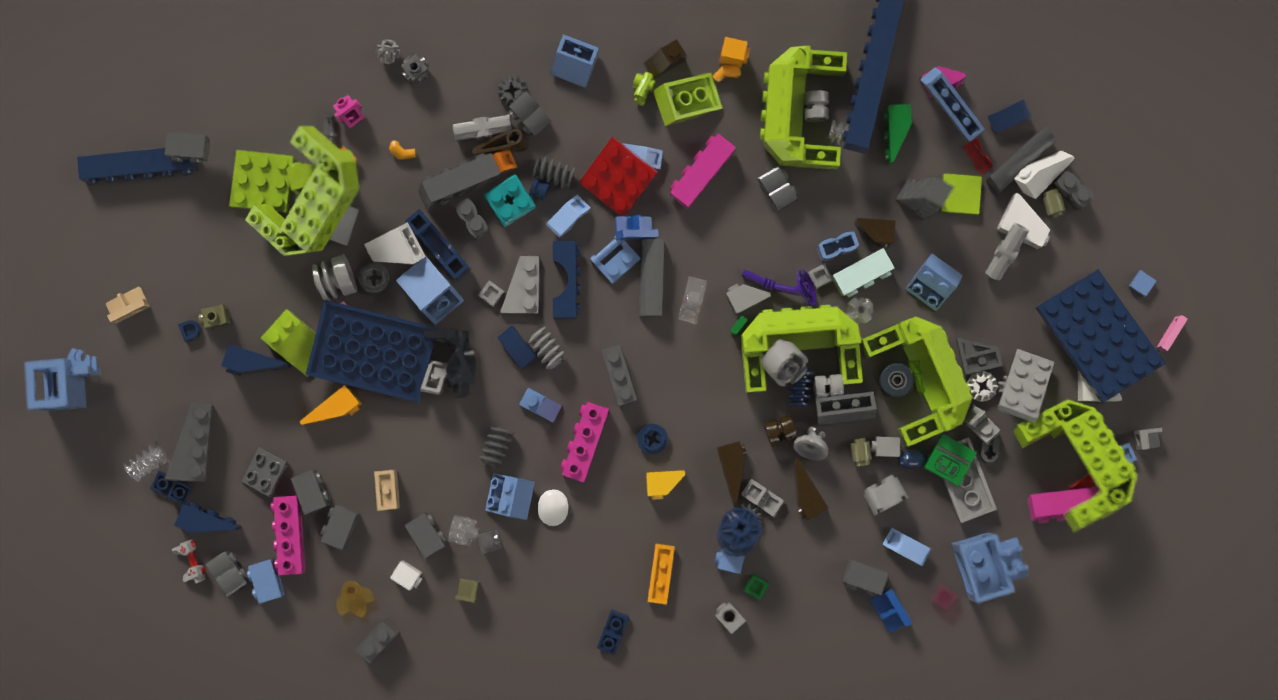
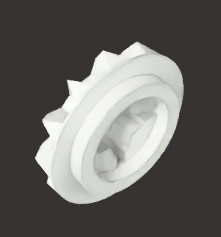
M975 372L967 381L974 400L984 402L991 400L996 395L997 381L989 372ZM986 381L985 386L989 390L983 389L980 391V386L976 382L983 383Z

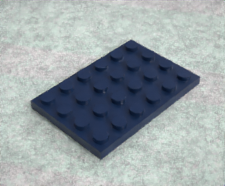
M1099 269L1035 308L1102 404L1166 364Z
M324 300L305 375L419 402L422 393L421 386L434 345V341H425L424 330H437L438 328Z

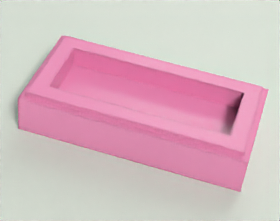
M1181 315L1174 318L1157 345V350L1160 352L1169 350L1186 323V317Z

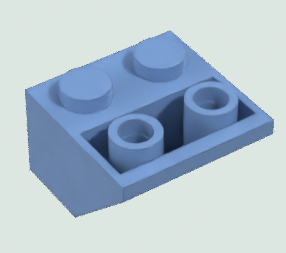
M563 34L556 51L550 75L586 88L599 56V48Z
M931 254L910 281L906 290L937 311L956 289L963 275L934 254Z
M493 473L485 511L527 520L535 482Z

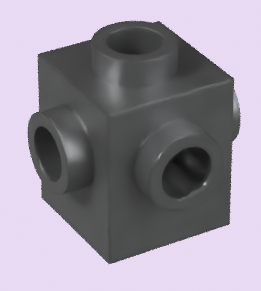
M416 54L407 57L401 66L404 70L403 76L408 82L412 80L415 85L424 82L431 74L427 68L430 66L424 57L419 58Z

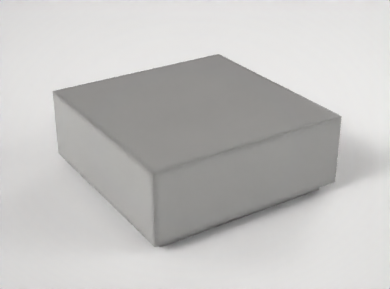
M825 263L808 272L815 289L833 281Z
M489 280L478 296L494 307L505 291Z

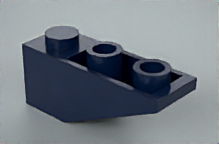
M194 502L183 504L174 526L190 533L237 530L241 527V525L236 523V519L228 516L224 519L218 516V512L211 509L205 511L201 509V505Z

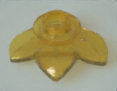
M348 581L343 584L341 589L342 595L337 599L336 605L340 615H344L351 610L352 613L362 618L367 610L366 603L373 601L374 596L367 587H360L356 581ZM349 587H353L355 589V592L353 594L349 593Z

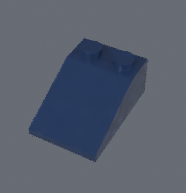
M228 344L221 364L222 367L226 368L225 372L242 376V373L254 374L291 368L292 365Z

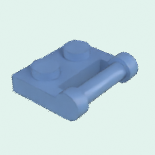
M616 235L613 241L596 256L593 255L590 258L612 284L641 259L625 240H616ZM620 244L623 249L603 265L600 261Z

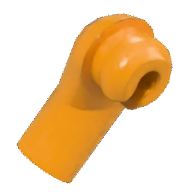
M725 64L712 77L719 83L725 76L740 77L741 70L736 65Z
M398 141L390 143V153L397 159L416 158L415 149L404 150Z

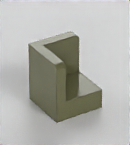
M461 578L455 599L474 603L477 600L480 582Z

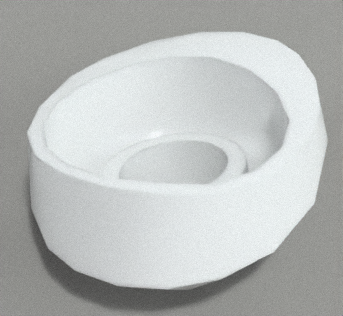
M548 490L540 497L538 514L543 523L549 526H556L565 520L569 506L566 496L559 490Z

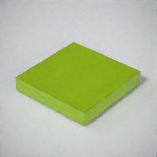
M944 173L942 180L954 188L940 209V212L979 215L982 176Z

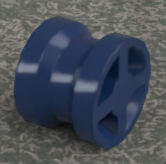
M535 178L529 196H536L541 201H544L550 183H542L539 179Z

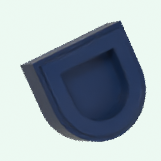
M188 320L178 324L186 343L197 339L201 334V326L196 321Z

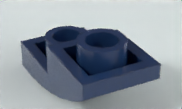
M1023 99L987 117L996 134L1032 116Z
M510 326L497 337L506 351L522 369L537 358L531 346L523 340L514 326Z
M158 471L150 489L180 504H186L193 487L180 480L165 479L166 473Z
M611 609L597 649L615 655L629 615Z

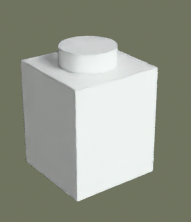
M403 560L400 561L390 577L408 590H411L413 587L417 588L423 579L420 577L421 571Z

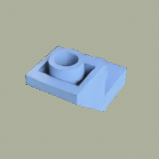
M624 144L651 167L660 169L663 150Z
M576 195L566 202L546 225L560 238L571 230L575 222L588 213L591 207Z
M894 528L890 529L883 542L884 546L921 566L924 565L932 550Z

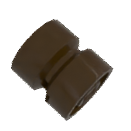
M790 415L779 418L778 422L773 420L764 423L771 447L782 444L783 440L788 442L797 439V433Z

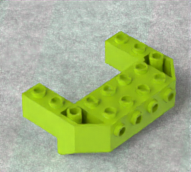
M811 46L790 47L770 64L768 72L764 73V84H767V91H763L762 102L766 103L765 110H762L761 113L764 129H760V140H763V147L780 166L837 170L840 166L841 147L804 144L805 137H802L805 80L807 74L844 76L847 65V52L810 50Z
M299 126L290 141L316 165V168L286 219L269 204L253 205L245 219L284 256L323 251L360 190L356 161L352 152L337 148L314 126Z
M820 305L816 309H812V306L800 307V310L783 308L780 312H774V309L762 310V313L754 319L741 335L745 393L766 391L765 370L761 358L763 353H767L776 341L780 339L792 342L799 350L837 347L839 371L842 375L843 385L863 383L859 326L838 307Z
M916 316L866 337L860 343L866 359L902 344L928 403L931 415L897 429L905 447L962 424L972 400L970 387L963 378V371L956 362L955 353L949 346L945 331L942 330L941 326Z
M1066 400L1038 414L1035 423L1026 420L1018 424L1014 429L1013 433L1022 448L1050 434L1053 439L1066 434L1099 487L1100 491L1095 496L1069 510L1064 515L1074 533L1102 518H1107L1131 501L1137 477L1135 467L1132 463L1128 462L1123 448L1118 446L1113 432L1106 427L1103 416L1094 407Z

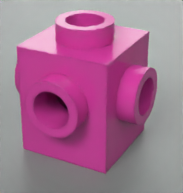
M349 95L340 98L333 105L337 111L334 114L340 123L345 122L349 128H352L365 118L360 111L362 106L356 98L352 101Z

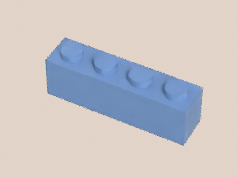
M935 67L920 79L968 141L973 140L985 130L939 69Z

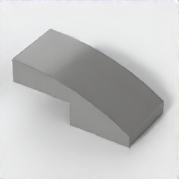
M753 479L749 481L741 493L743 497L773 517L776 516L785 502Z

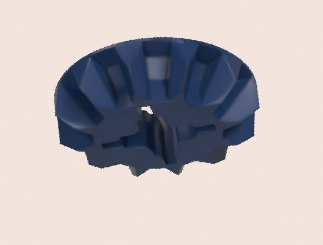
M648 424L638 433V445L647 454H658L667 446V432L660 425ZM656 431V439L661 443L654 442L648 447L649 439L645 435L652 436Z

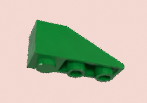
M911 104L888 105L885 111H883V122H886L883 138L884 141H887L884 158L888 160V165L894 162L912 124Z

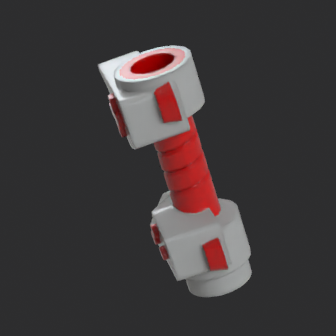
M193 539L179 544L180 546L172 549L175 555H187L191 567L183 575L184 582L193 579L196 584L206 580V571L202 565L198 564L194 554L196 545Z

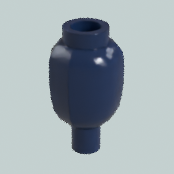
M916 450L904 451L897 458L898 465L903 466L905 469L921 468L926 464L930 455H925L923 452Z

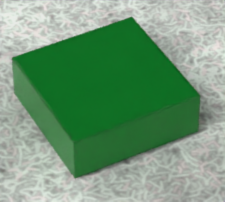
M741 316L730 330V333L736 336L748 319Z
M752 574L743 591L761 600L769 583Z

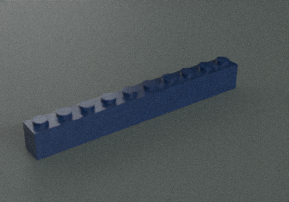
M875 0V2H878L877 8H873L871 19H874L873 25H869L867 36L870 37L869 43L865 42L863 54L866 55L864 60L861 59L858 71H861V76L856 78L854 88L857 89L856 95H852L850 106L853 109L852 113L848 112L846 124H849L848 130H844L842 135L843 149L866 154L869 148L904 0Z

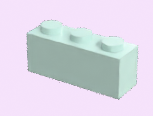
M882 248L834 274L832 278L841 297L847 295L849 298L858 293V288L864 286L866 289L875 284L874 280L880 277L882 280L890 276V271L894 269V266L886 251Z

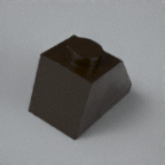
M676 39L658 50L644 62V65L649 73L653 75V79H656L686 61L687 55Z
M857 218L855 220V225L878 248H889V246L894 244L896 220Z

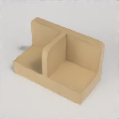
M137 287L125 294L119 293L117 298L106 303L110 312L107 317L111 323L115 324L150 307L141 287Z
M397 470L374 472L377 511L400 508Z

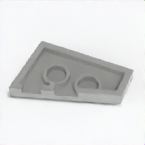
M520 256L500 312L501 314H539V256Z

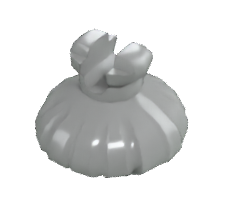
M811 426L807 430L808 435L800 436L794 441L793 448L800 456L808 460L820 461L828 456L829 451L826 443L822 440L825 437V433L821 431L816 435V428Z

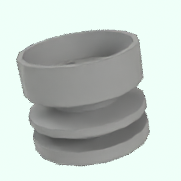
M344 254L331 258L332 267H329L326 261H321V267L318 263L312 264L314 283L323 300L331 301V295L334 299H338V289L345 296L357 292L352 269Z

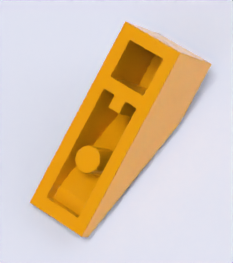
M344 385L303 418L300 423L301 425H309L344 417L349 414L352 416L360 410L359 406L362 403L352 390Z

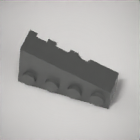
M480 154L471 162L466 160L459 163L458 167L454 169L449 167L442 170L437 176L429 175L423 178L418 193L427 212L433 210V205L437 203L442 205L448 203L449 200L454 198V195L460 197L471 191V187L478 189L497 180L501 173L492 154Z
M938 177L927 178L926 180L920 179L919 181L916 179L913 181L907 180L896 200L916 211L915 214L917 216L929 219L943 207L954 187Z
M191 403L165 479L207 481L213 412L212 404Z

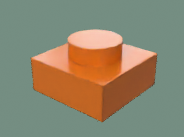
M510 150L493 155L500 173L517 168Z

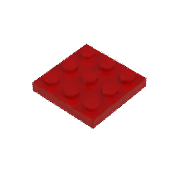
M611 137L579 183L620 216H626L658 171L615 137Z

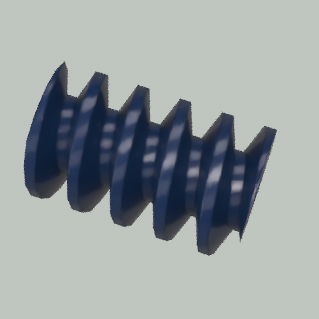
M807 368L800 380L793 384L789 382L794 387L788 388V391L793 394L787 395V399L792 401L786 403L787 405L805 407L811 404L806 401V398H811L812 395L806 392L812 390V387L807 384L814 381L809 376L814 375L815 372Z

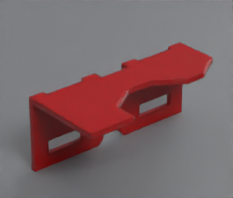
M977 138L963 147L968 157L974 159L973 164L980 174L993 166L991 160L983 152L981 143Z
M1088 473L1068 488L1069 490L1085 489L1088 486L1093 487L1096 485V482H1091L1094 479Z

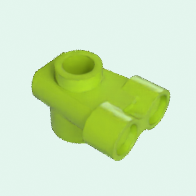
M645 72L644 75L637 73L633 82V88L636 89L634 102L638 105L643 106L647 99L648 91L652 92L654 89L655 81L651 73Z

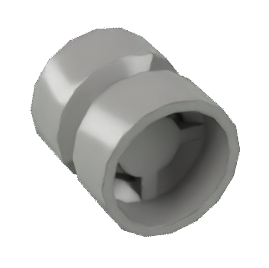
M818 90L805 92L804 104L807 108L804 109V120L808 122L829 120V108L826 107L829 104V92Z
M841 374L830 375L829 378H826L825 375L814 376L815 400L817 398L844 395Z

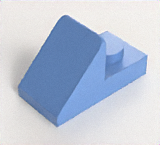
M530 388L527 389L519 404L551 422H554L562 405Z

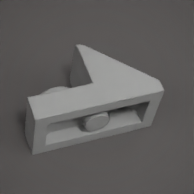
M430 360L421 391L436 395L443 393L447 363Z
M973 405L967 411L963 423L986 445L1001 433V430L987 417L986 412Z

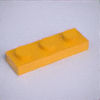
M655 544L648 602L667 604L675 546Z

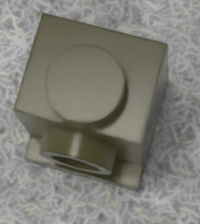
M221 304L201 309L202 314H199V321L201 325H204V328L211 329L231 325L226 305ZM211 313L215 314V318L213 320H210Z

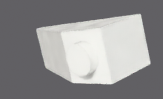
M1063 151L1056 152L1026 165L1014 180L1024 194L1036 199L1075 158Z

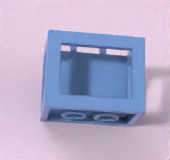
M72 348L67 359L25 362L28 409L55 411L86 408L85 377L101 376L97 357L92 356L91 360V356L86 355L85 360L82 361V355L85 351ZM35 371L43 372L45 400L36 401ZM54 372H57L59 396H55Z
M984 533L951 543L967 598L971 601L979 603L1015 592L1012 581L1029 576L1027 571L1029 568L1028 565L1024 564L1020 552L1023 549L1019 545L1017 538L999 542L997 534Z

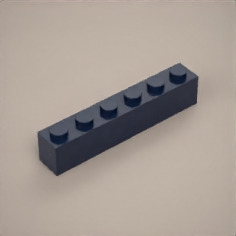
M165 148L77 157L79 180L86 182L87 185L98 184V181L115 183L117 179L134 181L136 177L153 179L155 175L173 177L175 173L192 175L194 171H199L198 164L190 163V160L183 159L182 162L171 161L170 158L165 156Z

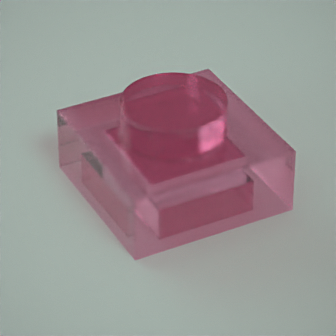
M940 584L930 600L948 611L958 595L943 584Z

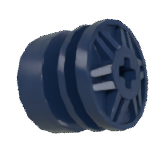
M737 508L727 512L721 520L717 533L719 546L725 553L731 556L747 555L754 549L761 532L760 521L754 513L747 509Z

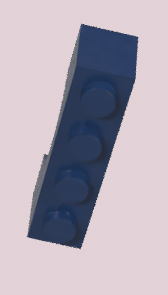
M420 209L405 220L456 281L460 280L471 270Z
M553 241V262L562 266L568 274L566 289L562 294L553 298V319H577V314H580V303H577V295H580V284H577L576 276H580V265H576V257H580V246H576V241Z

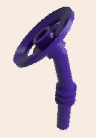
M745 269L742 273V277L760 284L766 290L769 288V291L774 290L802 296L809 306H813L816 303L813 283L804 269L798 270L797 285L795 287L777 284L774 280H767L768 277L763 278Z

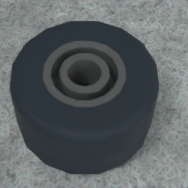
M894 363L881 370L878 376V385L883 394L890 398L903 397L911 392L914 386V375L909 367L904 364Z

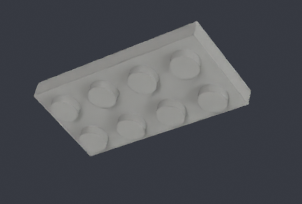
M1017 349L997 409L1035 423L1054 361Z
M969 437L957 441L974 450ZM976 455L960 486H956L943 479L960 523L997 510Z

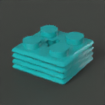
M516 175L511 176L484 193V197L504 227H507L536 208ZM507 197H510V198H513V197H514V198H515V199H513V203H514V204H512V205H510L509 203L505 204V202L507 201L506 198H507Z

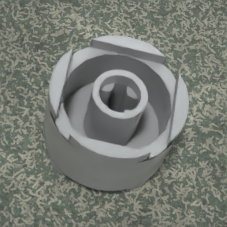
M780 339L776 341L767 354L762 356L761 362L765 371L778 385L787 386L786 383L791 382L793 384L802 378L807 370L805 365L806 362L808 363V359L792 342Z
M891 475L881 481L882 485L877 487L874 484L864 490L865 494L863 496L874 516L879 514L877 510L881 513L909 498L897 477L894 478Z

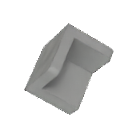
M1162 428L1134 431L1136 450L1160 447L1158 432H1163Z

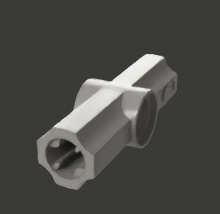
M509 115L494 118L479 117L471 122L453 124L456 142L474 138L477 140L488 139L493 135L512 130Z
M1017 223L1012 225L1005 239L999 243L994 253L995 256L985 271L987 275L995 280H1001L1010 263L1012 264L1016 259L1020 246L1029 233L1027 228Z

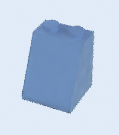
M427 257L416 262L415 265L396 280L419 309L435 325L464 301Z

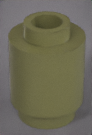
M1058 189L1043 193L1044 198L1042 200L1047 216H1052V219L1063 216L1066 208Z
M865 438L854 439V443L851 444V451L855 466L871 465L870 441L866 442Z

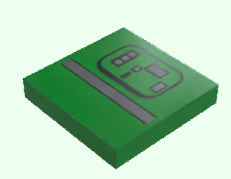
M941 434L924 468L952 484L960 486L977 452Z

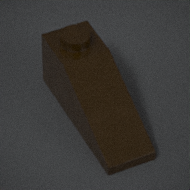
M740 441L717 447L733 504L738 501L745 463L744 456L747 455L745 445H741Z
M796 458L793 460L796 498L799 506L797 511L802 519L806 517L807 520H810L827 510L828 506L800 460Z

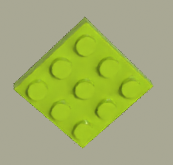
M236 150L229 206L252 209L255 204H269L277 212L288 213L291 186L286 168L291 167L295 157Z

